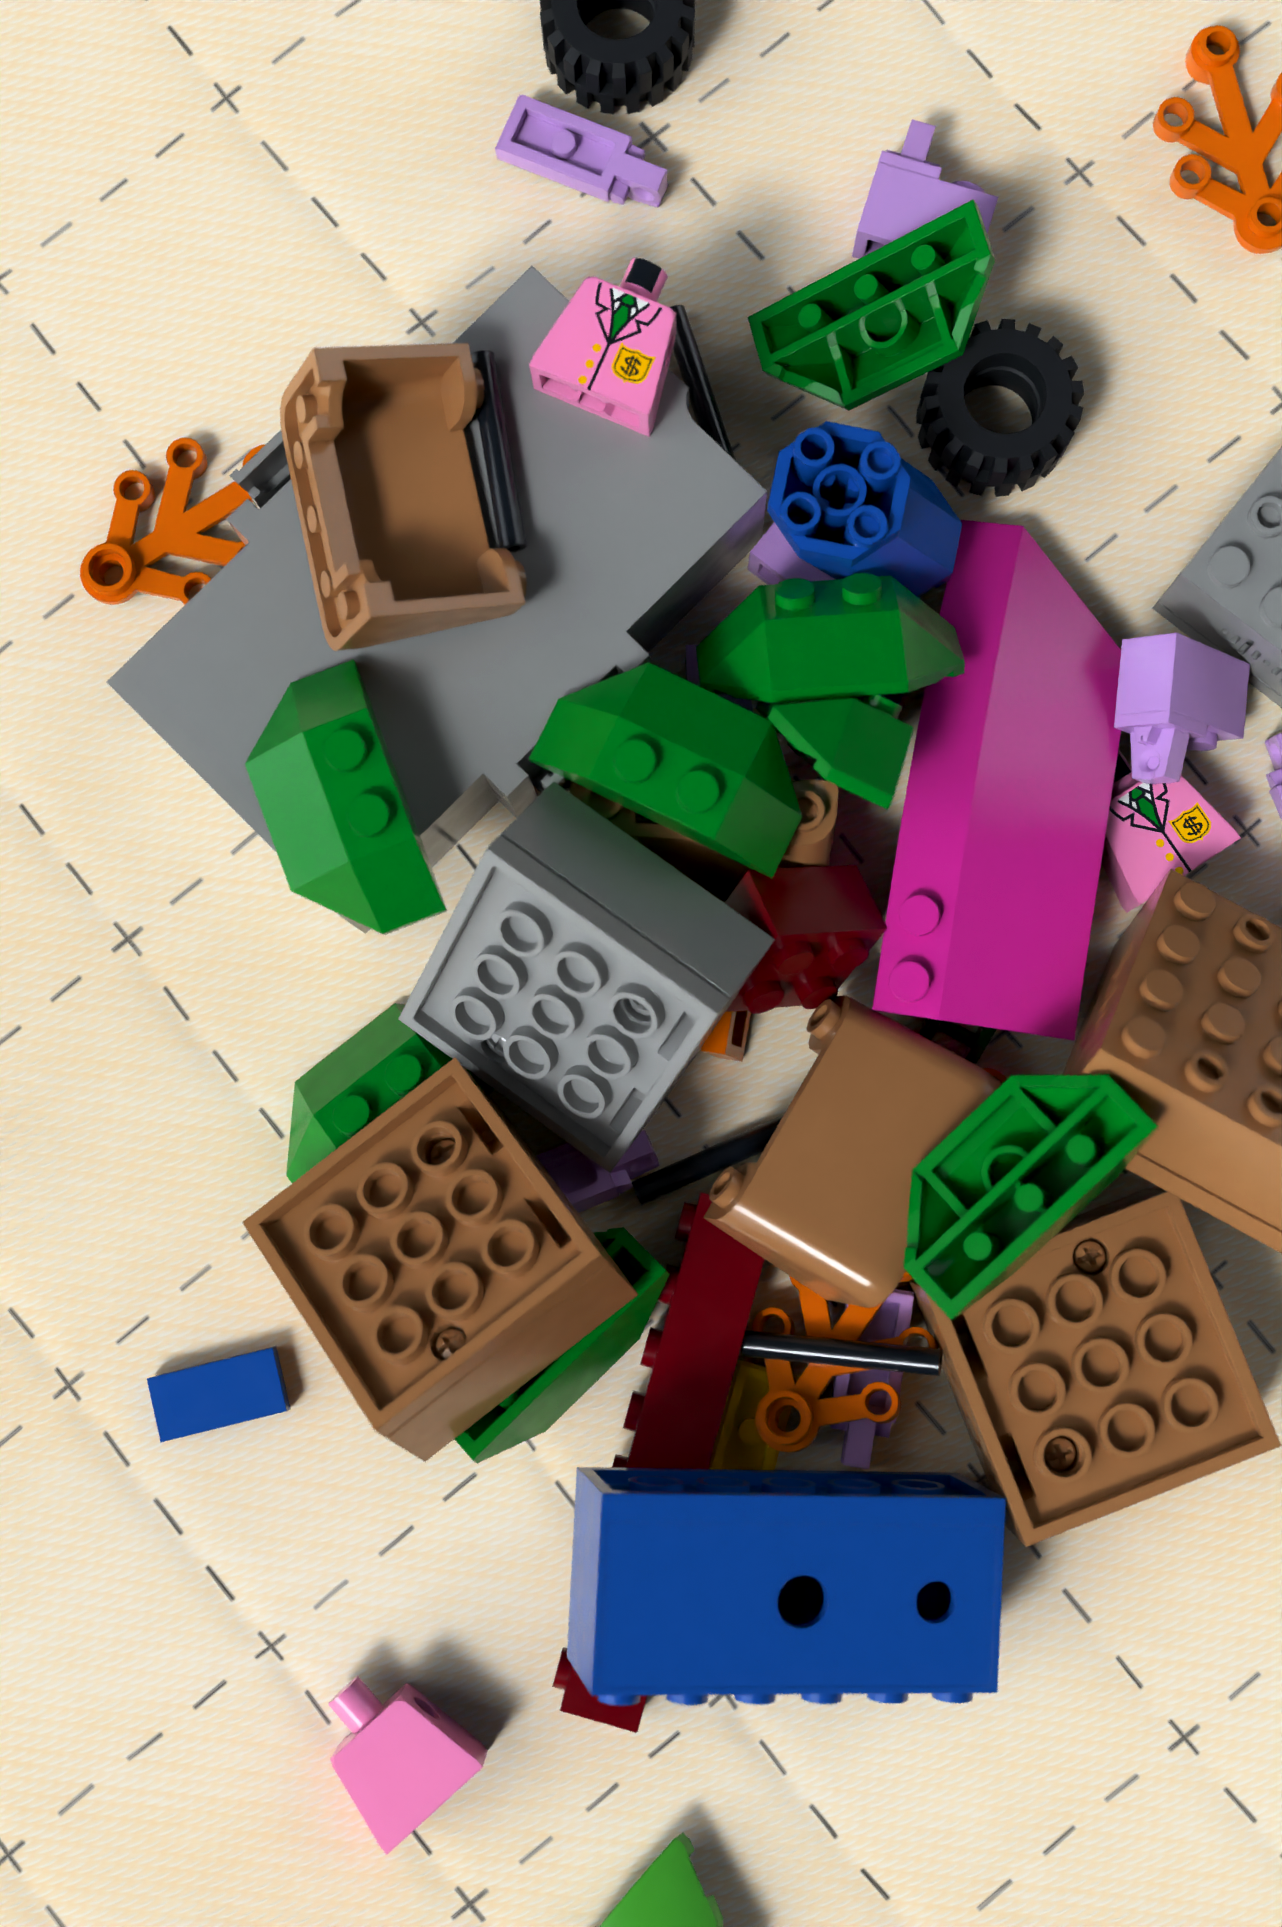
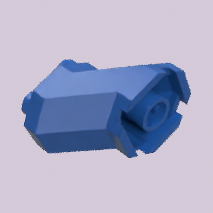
M826 421L816 428H808L796 437L795 442L779 451L767 512L799 558L836 580L844 579L856 573H869L876 576L891 575L919 599L935 587L936 589L950 580L954 569L962 522L933 480L903 460L891 443L886 442L879 431Z

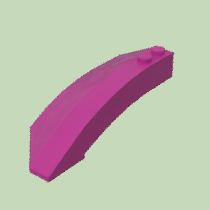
M960 520L962 528L954 569L950 580L946 584L940 616L955 627L965 661V673L955 677L945 676L937 683L926 686L924 690L901 819L885 921L887 929L883 935L872 1010L1075 1041L1121 730L1114 728L1121 649L1024 526Z

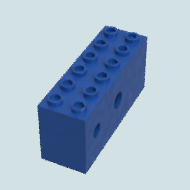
M577 1467L567 1658L591 1696H598V1700L602 1703L617 1706L637 1704L640 1702V1695H666L668 1701L681 1705L705 1704L708 1702V1695H734V1699L742 1703L765 1705L775 1702L776 1694H801L803 1700L817 1704L839 1703L842 1701V1694H867V1698L872 1701L898 1704L908 1701V1694L932 1693L934 1699L949 1703L971 1702L973 1700V1693H997L1006 1498L960 1473Z

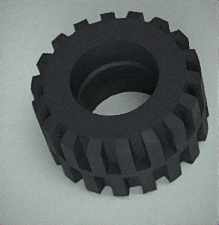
M540 0L543 48L550 74H557L558 86L566 95L576 90L577 103L586 108H589L592 102L595 101L600 103L601 113L614 115L615 106H626L627 114L640 112V102L647 100L652 107L662 102L663 88L665 87L674 92L682 82V70H689L692 61V47H694L695 0ZM616 8L635 11L650 22L642 32L626 39L604 38L595 34L586 26L599 13Z
M1001 319L998 329L991 330L988 320L976 323L963 355L928 372L916 414V424H921L918 440L921 449L931 447L927 461L935 471L942 466L949 470L946 481L957 487L961 479L972 483L969 493L982 496L986 486L994 487L996 497L1008 496L1015 484L1019 486L1021 491L1033 487L1039 475L1045 478L1055 468L1059 458L1063 456L1081 420L1083 407L1078 405L1084 395L1083 382L1072 381L1078 366L1072 356L1061 359L1059 353L1063 344L1053 336L1047 343L1038 338L1042 328L1029 323L1025 332L1016 330L1015 320ZM988 385L1010 389L1026 403L1031 414L1032 425L1022 431L1009 434L987 430L972 418L967 410L964 396L976 388Z

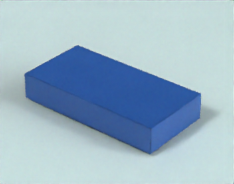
M277 1346L147 1378L160 1442L286 1412L291 1409Z

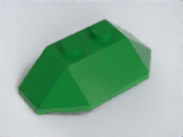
M971 200L747 317L762 371L775 379L850 411L962 356L995 262L977 203Z
M856 573L837 580L809 581L802 578H790L778 584L759 585L696 646L700 687L716 695L723 692L739 699L770 703L907 693L937 683L945 676L955 677L965 673V661L955 627L891 575L876 576L869 573Z
M355 660L347 661L291 682L245 762L248 775L291 892L383 935L447 912L448 910Z
M650 662L559 698L529 757V761L770 878H773L802 818L776 731L770 720Z
M880 695L776 703L758 702L756 706L758 712L764 718L770 720L774 725L775 731L782 734L789 741L787 745L794 753L804 759L825 780L888 810L895 795L914 727L897 719L903 706Z
M394 1003L295 1081L286 1176L291 1183L295 1182L452 1060L447 1054L398 1020L405 1004ZM467 1070L488 1094L495 1090Z
M1011 1075L912 1169L907 1224V1248H905L903 1268L948 1318L954 1320L1017 1272L1109 1186L1151 1138L1159 1126L1109 1075Z
M624 1227L607 1229V1232H593V1234L639 1295L454 1439L474 1462L484 1461L546 1432L640 1339L669 1277V1273Z

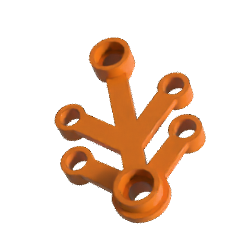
M1207 27L1199 31L1194 37L1186 54L1185 65L1188 73L1194 80L1210 85L1224 135L1195 120L1191 104L1179 97L1168 98L1161 103L1153 120V130L1159 139L1169 143L1178 142L1236 174L1242 192L1240 193L1212 179L1211 167L1207 160L1199 155L1189 154L1178 160L1170 175L1169 184L1173 193L1182 199L1194 198L1232 219L1236 238L1247 251L1256 254L1272 253L1282 248V172L1272 187L1269 188L1262 164L1282 132V72L1271 89V102L1255 130L1252 131L1234 71V66L1240 54L1239 42L1234 33L1227 27ZM1207 45L1218 46L1225 53L1221 55L1213 54L1208 50ZM1164 115H1178L1183 125L1178 127L1169 125L1165 121ZM1184 170L1193 171L1198 175L1200 182L1196 184L1187 183L1181 177L1180 172ZM1264 213L1269 215L1276 222V225H1263L1258 220L1257 214Z
M179 438L169 445L166 452L169 470L154 531L134 543L139 513L146 511L152 506L155 500V489L149 479L143 473L136 470L125 471L116 478L113 491L117 500L107 540L105 543L93 547L85 555L80 568L81 582L85 590L95 600L104 604L116 605L127 602L137 592L182 601L186 605L190 601L189 592L191 588L197 584L206 585L211 578L202 572H192L182 577L148 568L149 566L168 554L225 566L245 547L242 541L234 542L201 535L228 518L247 498L254 502L248 492L235 481L187 510L193 481L203 475L208 463L205 452L194 439ZM266 444L259 445L249 451L244 458L243 466ZM185 451L196 452L197 458L191 466L185 468L177 466L180 454ZM141 483L144 485L143 494L138 499H125V491L131 484ZM110 567H123V576L120 581L114 584L105 583L104 575Z
M905 1271L900 1282H907L913 1278ZM789 1276L794 1287L799 1290L807 1336L858 1341L884 1303L882 1302L878 1306L871 1308L849 1304L836 1325L832 1328L828 1300H825ZM768 1307L761 1310L753 1321V1331L763 1332L764 1324L769 1318L781 1317L784 1322L782 1334L794 1335L795 1325L792 1318L776 1307ZM921 1327L907 1328L898 1337L872 1341L874 1343L906 1346L911 1338L921 1336L927 1339L929 1348L938 1349L935 1338L926 1329ZM764 1358L770 1391L758 1404L755 1422L762 1440L777 1451L794 1453L807 1448L816 1439L820 1428L824 1426L867 1418L878 1424H886L893 1421L900 1413L901 1398L898 1392L884 1382L868 1384L861 1394L819 1399L833 1377L873 1369L809 1363L796 1382L791 1361ZM877 1391L888 1392L892 1399L890 1409L882 1415L873 1414L869 1408V1399ZM794 1407L800 1413V1424L795 1430L784 1432L779 1425V1416L786 1408Z

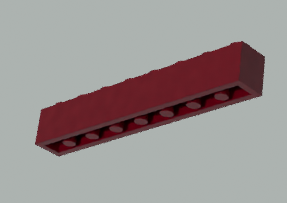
M700 1192L697 1205L684 1202L674 1238L686 1242L680 1267L667 1264L666 1271L669 1273V1277L657 1302L667 1304L669 1308L663 1330L650 1327L640 1363L642 1366L652 1368L645 1393L633 1390L623 1429L635 1432L629 1455L625 1457L615 1454L612 1468L708 1469L764 1263L763 1257L703 1218L712 1203L709 1199V1194ZM563 1647L552 1685L554 1688L564 1690L560 1711L637 1733L647 1695H640L639 1703L628 1706L609 1705L600 1702L598 1696H591L568 1660L567 1648Z

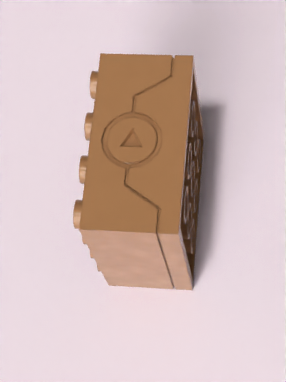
M1170 869L1114 945L1062 1075H1109L1159 1126L1125 1169L1282 1253V928L1211 891L1206 886Z
M453 1058L242 1222L373 1429L424 1462L639 1295L499 1105L456 1058Z
M1146 1188L1075 1216L1017 1272L954 1320L948 1318L914 1279L908 1281L912 1292H914L915 1300L927 1330L935 1338L938 1349H942V1368L990 1489L1006 1498L1005 1526L1026 1547L1281 1446L1179 1197L1162 1188Z

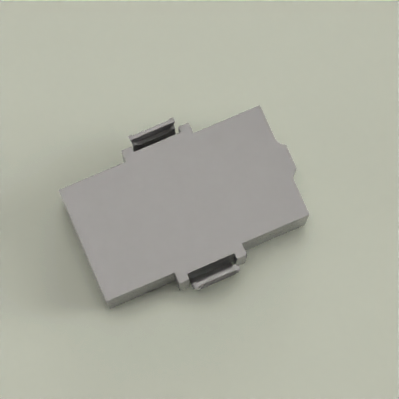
M533 266L453 342L468 343L470 353L489 350L494 353L527 546L521 551L511 553L514 559L523 565L527 580L526 595L524 597L525 604L513 615L366 648L342 651L331 649L326 641L321 624L282 432L280 430L240 470L235 469L229 475L248 492L256 504L255 506L247 498L227 518V521L245 544V547L107 681L275 852L276 849L248 775L245 762L291 682L347 661L355 660L431 867H433L498 801L517 818L538 797L534 787L542 793L552 782H555L566 791H569L570 780L529 761V757L558 699L650 662L648 652L762 538L767 491L692 419L689 414V387L669 368L650 437L534 389L529 368L531 359L570 301ZM475 409L471 421L464 428L489 547L490 549L500 548L478 416ZM338 914L366 934L370 930V928Z

